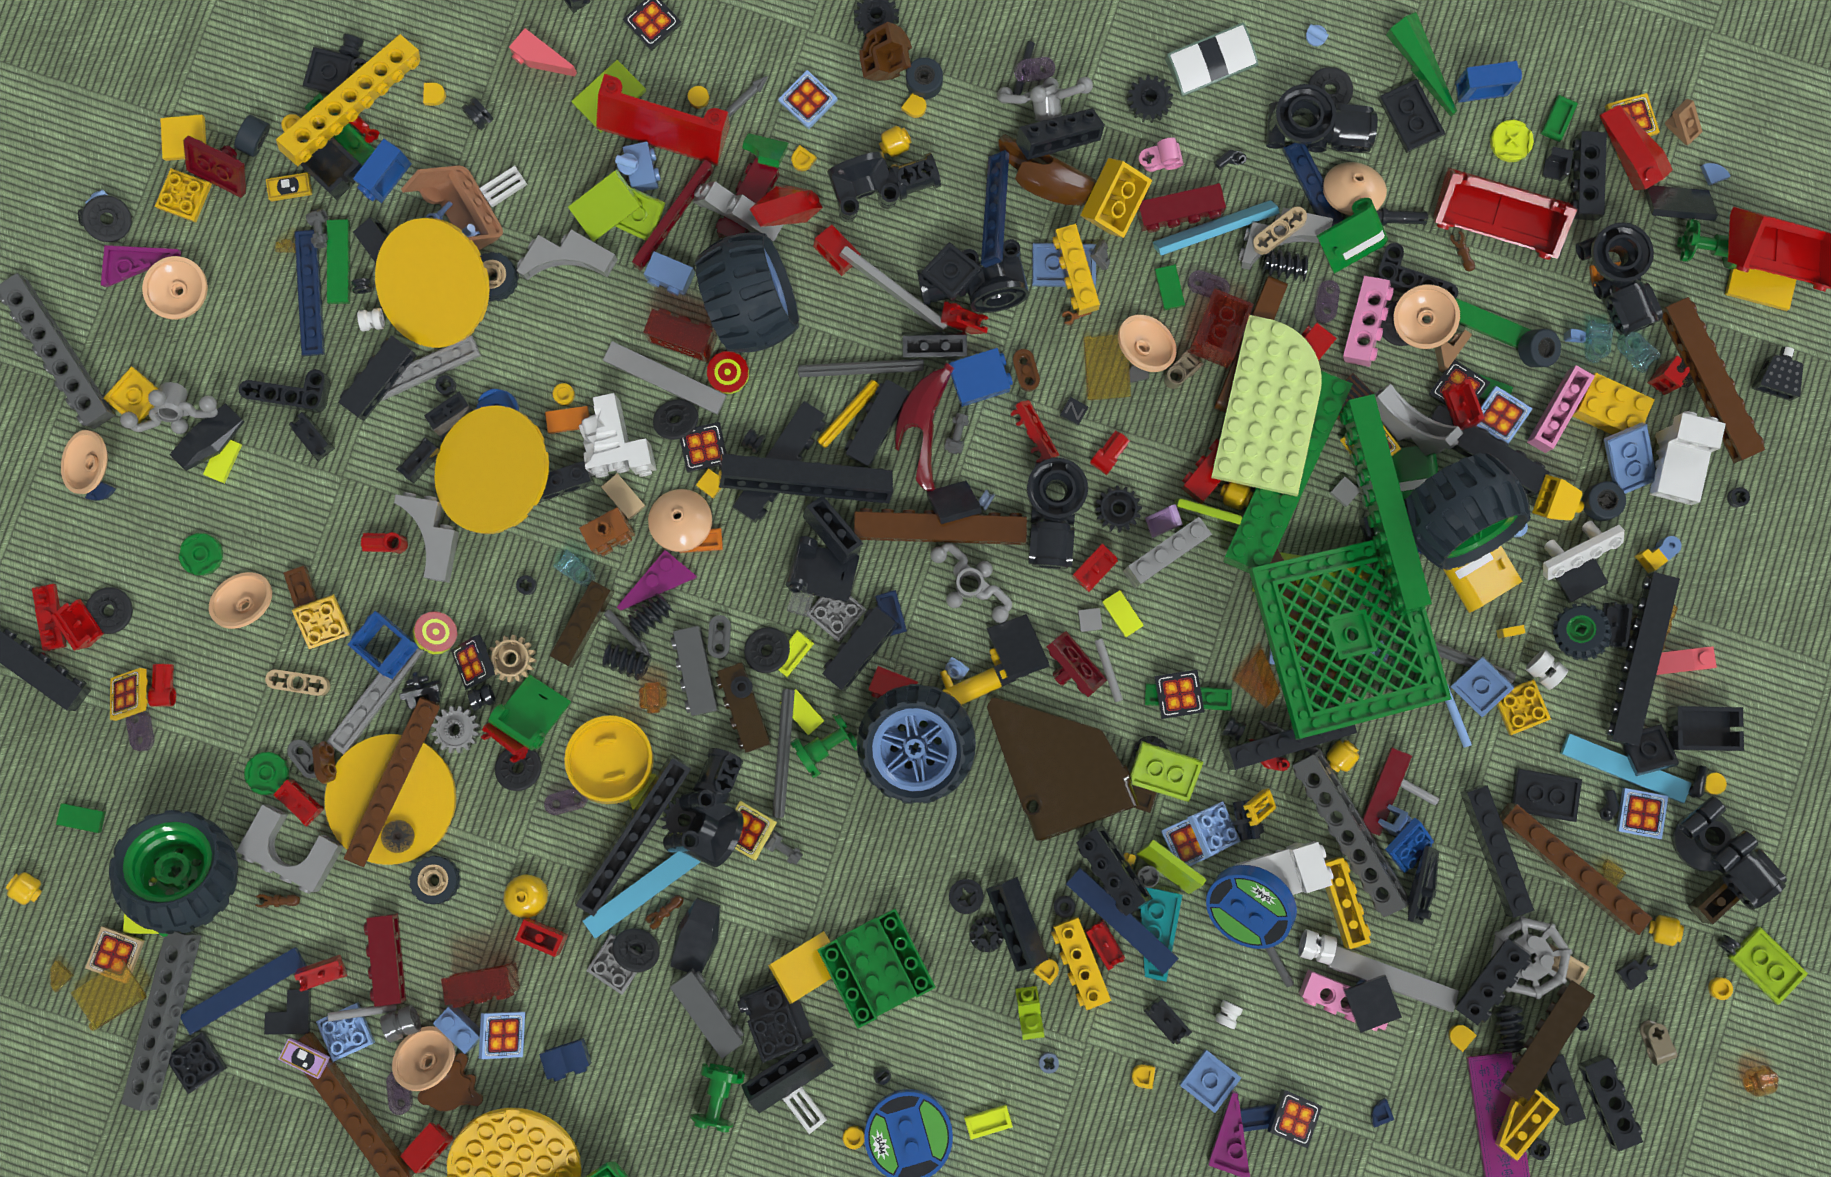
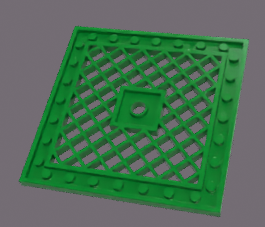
M1373 540L1249 569L1296 740L1452 699L1426 609L1399 615L1397 619L1390 615L1392 610L1390 605L1391 598L1384 594L1386 589L1384 578H1386V575L1384 577L1378 573L1380 568L1379 557L1381 556L1379 549L1375 548ZM1375 563L1373 569L1368 567L1367 564ZM1357 567L1354 573L1348 570L1349 568ZM1362 570L1369 574L1367 581L1359 577ZM1338 571L1335 578L1328 574ZM1343 575L1351 579L1348 586L1340 582ZM1319 576L1316 582H1314L1310 578ZM1374 578L1381 582L1379 589L1371 585ZM1324 579L1332 583L1329 590L1321 586ZM1300 580L1297 587L1290 583ZM1305 583L1313 588L1310 595L1302 591ZM1355 583L1363 587L1360 594L1352 590ZM1336 587L1344 591L1341 599L1333 594ZM1286 588L1294 592L1291 599L1282 595ZM1368 591L1375 595L1372 602L1365 598ZM1317 592L1325 596L1322 603L1314 599ZM1349 595L1356 599L1353 607L1346 603ZM1298 596L1306 600L1303 608L1295 603ZM1380 599L1387 603L1385 610L1377 606ZM1330 600L1338 604L1335 611L1327 607ZM1311 604L1319 609L1316 616L1308 612ZM1361 604L1368 607V611L1366 609L1359 610ZM1342 608L1349 612L1339 615ZM1292 609L1300 613L1296 621L1288 616ZM1374 612L1381 616L1378 623L1371 619ZM1323 613H1326L1330 617L1325 618L1323 622L1320 619ZM1304 617L1312 621L1309 629L1301 624ZM1386 620L1394 624L1391 631L1383 627ZM1317 625L1325 630L1322 637L1314 633ZM1398 628L1406 632L1403 640L1396 636ZM1348 629L1354 632V640H1350L1347 637ZM1298 630L1305 634L1302 642L1295 638ZM1380 633L1387 637L1384 644L1377 640ZM1310 638L1318 642L1315 650L1307 646ZM1392 641L1400 645L1397 652L1389 648ZM1323 646L1331 651L1328 658L1320 654ZM1377 648L1381 650L1378 657L1371 653L1378 651ZM1404 649L1412 653L1409 660L1402 657ZM1304 651L1311 655L1308 663L1301 659ZM1386 654L1393 658L1390 665L1383 661ZM1362 655L1359 662L1352 658ZM1334 657L1336 661L1343 660L1340 667L1332 662ZM1367 658L1374 662L1371 670L1364 666ZM1316 660L1324 664L1321 672L1313 667ZM1398 662L1406 666L1403 673L1395 669ZM1348 663L1356 667L1353 674L1345 671ZM1301 666H1302L1303 668H1305L1303 674H1302ZM1329 667L1337 672L1334 679L1326 675ZM1379 667L1387 671L1384 678L1376 674ZM1411 670L1418 674L1415 681L1408 678ZM1361 671L1368 675L1365 683L1358 679ZM1310 672L1317 676L1314 684L1306 680ZM1392 675L1399 678L1396 686L1389 682ZM1341 676L1349 680L1346 688L1338 683ZM1373 679L1380 683L1377 691L1370 687ZM1322 681L1330 685L1327 693L1319 688ZM1404 683L1411 686L1410 688L1402 689ZM1354 684L1362 688L1358 696L1351 692ZM1385 688L1392 691L1391 693L1383 694ZM1335 689L1343 693L1339 701L1332 697ZM1367 692L1374 696L1371 698L1364 699ZM1316 694L1324 698L1320 706L1313 702ZM1348 697L1355 701L1345 704ZM1328 702H1330V703H1332L1333 705L1336 706V707H1332V708L1325 709L1326 706H1327V704H1328Z

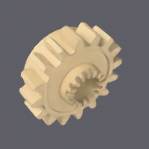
M515 635L511 636V640L507 636H503L502 642L495 641L497 645L495 648L490 647L492 655H489V658L494 665L495 675L500 674V680L504 681L507 677V681L510 683L513 682L514 678L520 682L522 675L527 678L529 677L528 670L534 671L531 663L537 662V660L532 658L531 655H534L536 651L529 650L532 644L529 642L524 644L525 638L520 637L517 641V636ZM514 653L516 655V661L515 663L510 665L508 662V656Z

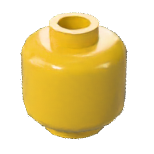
M894 126L881 134L882 142L879 145L884 154L888 153L891 157H897L909 150L912 141L905 128Z
M1229 482V484H1224L1220 495L1223 496V503L1237 510H1243L1245 507H1248L1254 492H1252L1251 486Z
M1346 739L1344 741H1337L1327 753V758L1330 761L1329 765L1336 772L1340 770L1344 772L1350 771L1359 760V754L1357 753L1359 749Z
M26 872L20 875L15 874L5 888L8 890L7 896L22 905L28 904L30 900L35 902L42 893L39 889L41 881Z
M1658 915L1655 921H1650L1648 933L1653 934L1652 938L1656 943L1675 946L1677 942L1682 940L1684 925H1680V921L1677 918Z

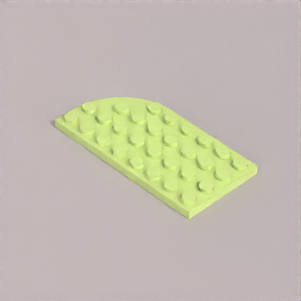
M1248 315L1211 478L1298 496L1319 401L1322 376L1319 361L1310 344L1297 331L1281 322Z

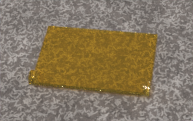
M1118 335L1084 337L1087 400L1131 397L1129 360L1121 351Z
M123 960L71 992L91 1022L89 1028L92 1031H95L147 998L146 993Z

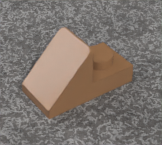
M1686 99L1672 112L1673 115L1665 122L1666 127L1687 146L1703 132L1694 101Z
M1464 330L1460 334L1456 333L1449 343L1446 342L1435 348L1439 371L1443 373L1449 368L1472 334Z

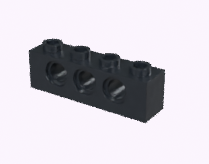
M1581 131L1572 140L1571 149L1574 151V158L1571 162L1573 179L1571 180L1570 191L1573 192V199L1570 204L1577 209L1574 217L1576 220L1597 221L1605 214L1607 132ZM1585 152L1591 155V159L1585 156ZM1584 172L1588 173L1591 179H1587L1584 176ZM1583 193H1587L1590 197V200H1587L1584 197Z
M585 461L548 472L547 483L538 503L595 485L592 475L585 469Z
M1601 1054L1578 1063L1577 1065L1611 1148L1620 1152L1643 1143L1641 1137L1643 1134L1639 1123L1634 1120L1632 1115L1634 1109L1625 1098L1624 1093L1626 1090L1622 1081L1618 1080L1616 1076L1617 1067L1614 1061ZM1603 1076H1606L1607 1083L1601 1086L1600 1080ZM1615 1097L1616 1102L1614 1106L1610 1107L1609 1100ZM1623 1118L1624 1124L1621 1128H1618L1617 1122Z

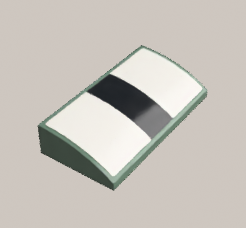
M1244 22L1170 52L1165 59L1181 97L1259 65Z

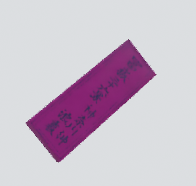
M1500 1052L1466 1057L1483 1176L1530 1177L1526 1151L1516 1161L1495 1144L1511 1100L1500 1089L1504 1084L1501 1082L1507 1070L1512 1072L1514 1069L1512 1053Z

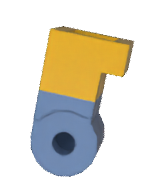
M1675 536L1663 538L1657 542L1653 550H1643L1635 555V558L1648 573L1656 571L1681 550V542Z

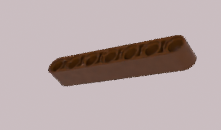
M1268 275L1252 316L1274 320L1288 283ZM1243 337L1214 409L1224 413L1227 411Z

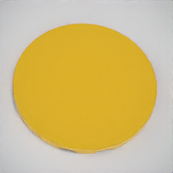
M437 218L413 219L395 228L380 248L375 268V284L381 307L391 324L403 336L419 345L440 348L459 343L474 332L486 313L489 301L487 268H484L480 257L481 253L477 246L462 233L460 228Z
M495 405L482 407L466 414L445 436L440 446L441 451L437 455L434 477L439 502L450 519L466 530L481 534L501 533L512 526L515 527L528 517L527 514L541 499L548 479L549 456L548 452H546L544 437L539 428L523 413L509 407Z
M385 734L365 739L350 748L335 765L337 770L336 778L327 783L325 811L333 834L347 850L402 735ZM425 742L422 744L367 860L368 862L393 865L415 860L425 855L437 845L448 831L447 829L454 817L456 808L455 782L447 763L444 762L436 750ZM396 821L400 830L402 825L408 824V831L404 833L413 834L404 838L408 840L409 845H404L401 842L400 852L396 843L393 847L388 848L389 842L392 841L391 839H382L391 835V833H388L387 828H392L395 831Z
M523 1108L496 1109L470 1121L456 1136L449 1151L446 1164L447 1177H581L582 1173L578 1149L564 1128L541 1113Z

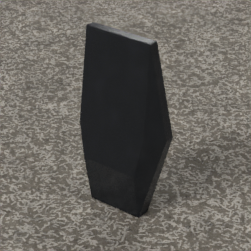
M226 403L217 409L218 414L215 417L205 418L195 425L169 454L185 471L220 454L243 425L244 421Z
M1425 846L1408 899V921L1420 925L1423 924L1424 919L1431 918L1432 912L1429 910V907L1436 896L1439 851L1430 846Z
M698 897L695 899L677 927L670 967L684 972H688L692 968L695 972H703L719 941L721 905Z

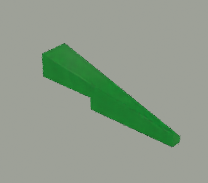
M1414 12L1405 16L1391 27L1386 36L1412 65L1411 71L1452 117L1457 112V109L1418 14Z

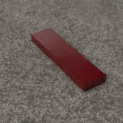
M1390 747L1362 817L1368 830L1378 836H1381L1383 827L1378 821L1380 819L1387 821L1390 813L1387 807L1389 804L1393 806L1412 755Z

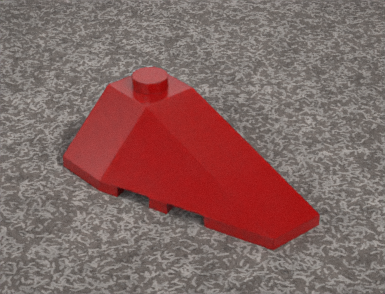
M1620 104L1599 115L1634 190L1649 188L1663 180L1673 170L1665 151Z
M785 185L775 186L754 204L750 211L760 227L806 223L823 207L819 202L818 195L812 190Z

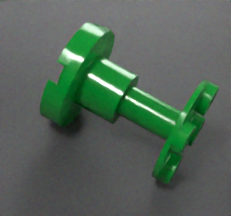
M1688 219L1685 233L1679 236L1677 247L1681 248L1680 261L1689 262L1697 249L1710 250L1711 255L1722 257L1725 268H1736V264L1728 262L1729 234L1728 236L1716 234L1713 238L1700 236L1699 221Z
M832 714L840 728L822 740L817 737L805 746H803L798 738L790 742L813 779L821 774L816 764L828 757V751L839 743L848 739L854 750L857 751V740L852 732L847 734L845 731L847 725L840 714L836 716Z
M706 1063L702 1064L700 1074L710 1078L707 1094L711 1095L707 1114L695 1113L690 1115V1119L695 1122L694 1126L704 1129L707 1126L716 1127L717 1131L729 1132V1129L734 1124L720 1117L723 1099L729 1097L732 1083L741 1084L744 1082L745 1072L740 1070L737 1074L733 1072V1067L710 1063L708 1067Z

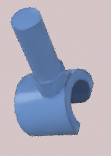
M448 201L437 213H429L426 218L443 220L442 216L453 204Z

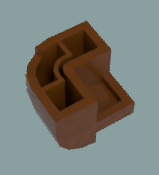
M886 22L866 34L867 39L864 42L863 49L859 50L863 77L865 79L873 81L894 79L900 76L901 71L911 67L908 50L912 49L907 34L901 27Z

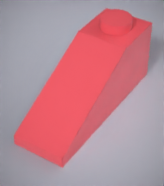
M526 28L509 46L513 54L511 57L520 65L524 63L530 68L570 76L577 74L571 63Z
M1714 647L1662 652L1656 675L1717 668Z

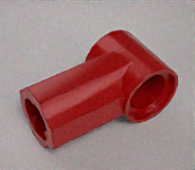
M1115 430L1103 448H1100L1092 458L1090 464L1105 475H1108L1130 440Z
M393 532L363 533L361 547L363 552H393L400 554L406 551L408 540L403 535ZM398 538L399 544L396 548H393L392 541Z
M153 664L152 687L147 695L149 706L173 707L175 705L176 690L173 687L174 665Z

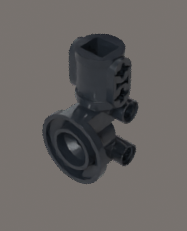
M1311 84L1296 85L1288 89L1278 102L1269 104L1266 147L1271 149L1284 148L1286 137L1298 144H1308V151L1315 153L1325 152L1327 150V143L1335 151L1367 153L1371 151L1376 139L1378 116L1374 112V108L1370 106L1335 105L1330 95L1318 86ZM1304 116L1308 120L1309 127L1299 126L1294 122L1293 117Z
M872 152L841 162L827 171L839 206V217L844 222H852L857 217L859 210L858 199L877 193L879 205L884 209H891L896 205L898 198L900 200L906 199L908 194L932 186L934 189L941 187L939 171L931 152L924 154L921 159L900 166L893 164L889 168L883 152ZM884 194H891L893 199H887ZM849 206L853 208L854 212L848 213L844 210V207Z
M1615 223L1603 229L1596 236L1576 243L1575 248L1578 257L1582 261L1592 258L1595 268L1604 277L1593 282V290L1597 298L1603 299L1607 297L1605 299L1606 309L1616 331L1620 335L1627 336L1659 322L1663 318L1662 309L1652 287L1647 282H1641V276L1649 270L1654 257L1653 244L1644 230L1631 223ZM1609 252H1615L1619 255L1621 260L1620 266L1611 260Z
M1014 239L1006 240L1003 244L1002 262L986 268L984 266L981 267L982 271L959 295V297H964L968 293L972 310L979 313L999 312L1024 302L1029 296V290L1021 262L1019 242ZM966 249L962 251L980 266L979 256L975 250ZM923 269L916 270L924 305H930V302L950 299L921 276Z
M1050 458L1043 462H1035V468L1028 478L1027 495L1032 505L1031 523H1035L1031 524L1028 564L1036 568L1068 569V567H1072L1075 527L1071 526H1074L1075 513L1083 506L1087 498L1088 482L1083 470L1076 463L1068 459ZM1056 483L1063 487L1065 492L1063 499L1055 501L1047 496L1046 489L1051 484Z
M710 748L707 753L708 759L703 766L698 781L694 785V792L684 793L679 799L681 809L686 812H693L696 816L692 820L688 831L666 834L663 838V846L668 852H682L715 868L722 865L729 858L742 833L744 824L743 814L724 803L729 801V792L732 790L744 762L740 757L729 751Z
M1711 796L1696 810L1678 821L1673 831L1674 849L1678 857L1687 866L1695 870L1704 872L1718 870L1725 875L1722 878L1724 883L1740 901L1751 910L1758 909L1772 900L1786 887L1787 878L1762 851L1755 849L1759 844L1751 833L1743 830L1736 836L1732 825L1721 816L1726 812L1724 804L1716 797ZM1708 828L1717 834L1719 838L1718 846L1707 842L1705 833Z

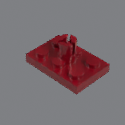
M189 135L183 140L186 171L240 198L246 194L244 163L237 159V153L232 147L224 145L218 150Z
M1067 631L1046 646L1050 656L1061 665V667L1053 671L1054 679L1058 684L1064 686L1072 678L1077 684L1079 691L1089 697L1107 681Z

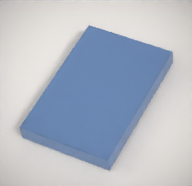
M1033 243L1032 286L1066 287L1064 277H1067L1065 269L1061 270L1058 257H1061L1059 249H1055L1053 243ZM1082 244L1093 283L1096 286V262L1090 257L1096 244Z
M1642 422L1604 438L1612 482L1618 484L1625 494L1654 482L1656 470L1647 424Z

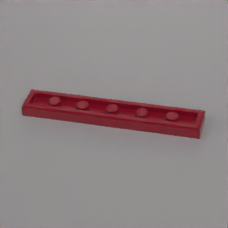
M704 160L634 257L632 263L635 268L640 271L644 269L651 259L653 252H656L695 198L694 192L700 184L706 183L711 176L713 167L710 162Z

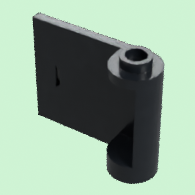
M800 536L797 538L786 586L793 593L802 592L849 603L860 556L856 555L842 565L830 549L818 547V542L811 537Z
M776 979L739 995L740 1000L737 1001L740 1012H745L750 1019L772 1011L763 1004V996L766 992L770 990L781 992L784 999L782 1006L789 1004L802 1041L814 1036L800 1000L798 999L790 1004ZM772 993V996H768L767 1000L770 1001L771 1006L779 1003V1000L776 999V994Z

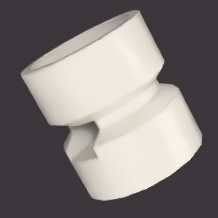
M1543 649L1528 663L1525 670L1534 678L1539 677V682L1545 688L1551 690L1567 675L1568 669L1560 662H1554V656L1546 649ZM1549 668H1552L1547 674H1545V672Z
M1305 929L1300 939L1298 955L1309 960L1316 958L1317 962L1330 965L1335 956L1337 938L1325 934L1320 937L1317 932Z

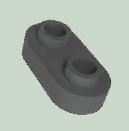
M717 615L709 623L708 651L714 658L721 659L726 657L730 651L731 622L727 617ZM724 623V629L718 630L717 625ZM718 644L723 645V650L721 652L716 651V646Z
M305 740L292 741L287 748L288 756L305 777L316 778L315 772L311 770V765L314 764L311 745ZM299 747H303L304 752L301 755L298 753Z

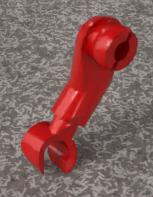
M360 116L355 121L349 122L362 134H365L364 139L366 142L372 143L378 139L380 132L376 129H370L369 125Z
M1276 757L1260 762L1265 768L1277 771H1286L1290 767L1289 761L1284 757Z

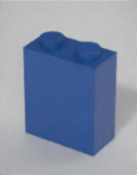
M998 348L949 363L954 367L951 377L961 407L1008 393L1011 389L1010 385H1013L1010 373H1006L1004 365H1006L1004 354H999Z

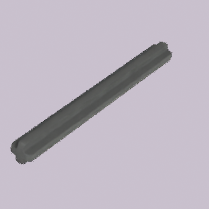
M923 359L799 365L798 375L799 377L923 371L924 361Z
M1398 628L1396 636L1403 640L1406 632ZM1435 642L1440 657L1468 668L1479 660V658ZM1492 664L1510 683H1513L1516 677L1514 672Z
M793 689L782 690L772 816L776 818H783L785 816L795 694Z

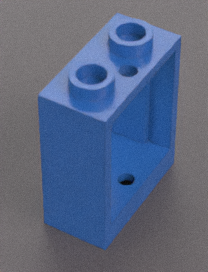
M1517 61L1467 67L1455 82L1458 103L1508 96L1522 79L1521 68H1518Z
M383 139L353 180L358 184L356 188L372 202L376 199L382 204L412 163L400 149Z
M374 611L373 614L367 617L365 624L359 631L353 634L351 641L347 644L379 673L390 679L396 676L418 649L417 644L412 638L386 616L377 611ZM385 625L401 638V641L384 662L381 663L365 647L381 627Z

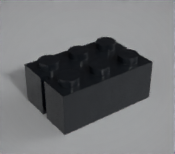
M333 137L328 140L322 149L316 150L307 162L300 164L336 200L350 188L348 186L350 182L353 185L356 183L353 178L362 167Z
M1668 707V726L1672 727V731H1668V739L1673 750L1744 751V731L1730 732V728L1744 727L1743 707Z

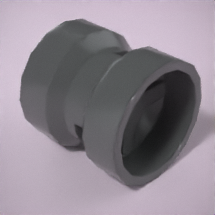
M1143 865L1137 869L1136 875L1146 888L1154 887L1159 882V873L1154 867Z

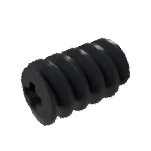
M1273 249L1265 255L1261 274L1268 269L1269 276H1272L1273 272L1277 271V277L1280 278L1282 273L1285 272L1286 279L1293 274L1294 281L1299 276H1302V282H1304L1308 271V257L1303 255L1300 259L1299 254L1295 253L1291 259L1290 252L1287 251L1283 256L1281 250L1274 254Z
M657 593L655 594L656 602L648 599L649 607L644 604L641 605L643 612L635 609L636 617L630 614L627 615L630 627L640 639L643 638L641 632L645 634L650 633L648 626L653 629L656 628L655 621L660 624L663 623L662 615L670 618L669 610L675 613L666 599Z
M611 641L603 656V667L607 668L610 665L612 671L618 668L619 674L626 672L627 677L634 675L637 681L644 677L652 657L649 656L646 661H643L644 654L641 653L636 658V651L633 650L628 655L627 647L621 652L620 644H617L613 649Z
M1517 1005L1495 1006L1500 1011L1494 1013V1016L1501 1018L1500 1021L1495 1022V1025L1502 1027L1501 1030L1496 1031V1034L1503 1035V1038L1497 1040V1043L1504 1044V1047L1499 1048L1498 1052L1515 1053L1522 1051L1521 1049L1525 1048L1523 1047L1525 1042L1520 1040L1525 1039V1034L1519 1031L1524 1030L1525 1026L1518 1023L1524 1020V1017L1518 1015V1013L1522 1012L1523 1008Z

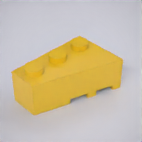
M1537 1089L1524 1107L1511 1098L1495 1144L1512 1159L1518 1161L1560 1109Z

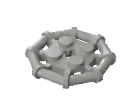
M1520 916L1517 921L1494 933L1495 939L1491 958L1505 939L1519 929L1522 935L1514 939V941L1531 954L1535 953L1536 955L1534 957L1535 961L1530 963L1525 971L1520 969L1516 975L1518 980L1519 978L1532 980V987L1520 985L1516 982L1512 988L1507 987L1505 989L1507 992L1512 991L1541 999V996L1567 982L1566 975L1570 955L1573 952L1555 928L1556 925L1551 922L1549 924ZM1528 928L1543 932L1540 937L1529 935ZM1549 936H1551L1559 950L1552 951L1546 942ZM1554 956H1561L1558 973L1552 970ZM1547 974L1553 977V979L1541 986L1538 983V980Z

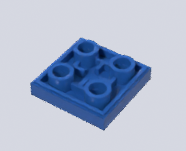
M1414 818L1385 850L1398 868L1405 873L1416 865L1417 860L1422 856L1425 846L1432 847L1434 841L1422 823Z

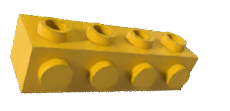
M1073 224L1056 229L1055 237H1052L1055 249H1059L1061 257H1058L1061 270L1065 269L1067 277H1064L1067 290L1071 289L1073 297H1070L1073 310H1077L1078 316L1099 310V299L1077 225Z
M1343 857L1325 860L1326 867L1329 866L1333 873L1332 885L1325 887L1344 947L1353 949L1371 943L1369 938L1371 933L1368 925L1364 923L1362 917L1364 911L1360 902L1357 901L1355 895L1357 890L1354 882L1350 880V868L1347 861Z
M1076 916L1053 925L1054 931L1051 932L1055 944H1060L1063 952H1060L1059 955L1063 965L1068 964L1071 972L1067 973L1071 985H1076L1079 993L1075 995L1080 1007L1084 1005L1086 1010H1090L1110 1002L1111 998L1079 918Z

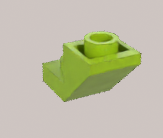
M1037 986L1015 989L1023 1040L1045 1037Z

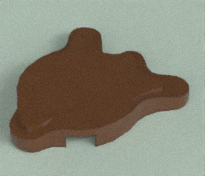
M463 1052L459 1053L455 1057L447 1075L435 1086L420 1091L418 1101L422 1105H429L439 1111H451L467 1104L473 1106L482 1104L483 1096L475 1090L476 1075H466L464 1073L469 1060L468 1055Z

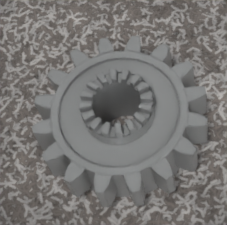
M450 706L449 712L444 709L441 710L443 716H436L435 718L438 723L432 724L436 731L431 734L438 737L435 740V744L442 743L441 750H446L449 747V753H454L455 749L458 753H463V748L470 750V744H476L475 737L481 734L477 732V728L481 727V725L475 722L478 717L470 716L472 711L467 709L464 712V707L461 706L458 707L457 711L454 706ZM458 724L460 727V733L455 736L452 732V728L454 725Z

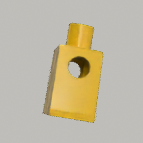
M1546 474L1532 513L1549 519L1572 520L1575 513H1580L1584 509V503L1580 501L1582 491L1563 479Z

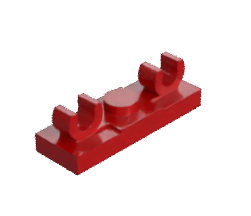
M1030 400L1016 404L1017 410H1013L1010 415H1020L1021 419L1016 425L1024 424L1028 437L1036 443L1037 447L1031 450V453L1037 451L1041 453V457L1036 462H1043L1044 460L1060 456Z
M56 584L32 588L42 651L67 647L66 638L51 617L60 608Z

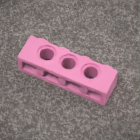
M1364 276L1343 355L1346 363L1370 367L1371 361L1376 360L1378 348H1375L1376 342L1381 340L1383 328H1380L1382 320L1386 321L1388 315V308H1386L1387 300L1391 301L1394 288H1391L1390 280ZM1374 298L1380 300L1377 305L1369 304L1370 300ZM1368 318L1375 320L1372 325L1364 324V321ZM1363 338H1367L1370 340L1369 343L1364 346L1359 345L1358 343Z
M1577 365L1566 372L1529 437L1528 444L1544 453L1554 449L1595 376Z
M1308 969L1299 994L1304 998L1303 1001L1312 1006H1316V1003L1324 1006L1325 1011L1335 1015L1338 1011L1345 1014V1019L1355 1022L1349 1005L1346 1007L1341 1006V1000L1345 997L1343 990L1351 986ZM1325 988H1329V996L1322 999L1320 992ZM1388 1023L1375 1027L1372 1030L1377 1031L1378 1028L1385 1030Z

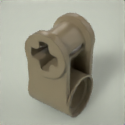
M1188 349L1165 374V385L1171 389L1180 387L1204 363L1199 362L1191 354V350ZM1176 373L1180 381H1173L1170 374Z
M1651 1020L1644 1021L1640 1025L1639 1030L1651 1062L1658 1066L1677 1058V1051L1670 1039L1667 1028Z

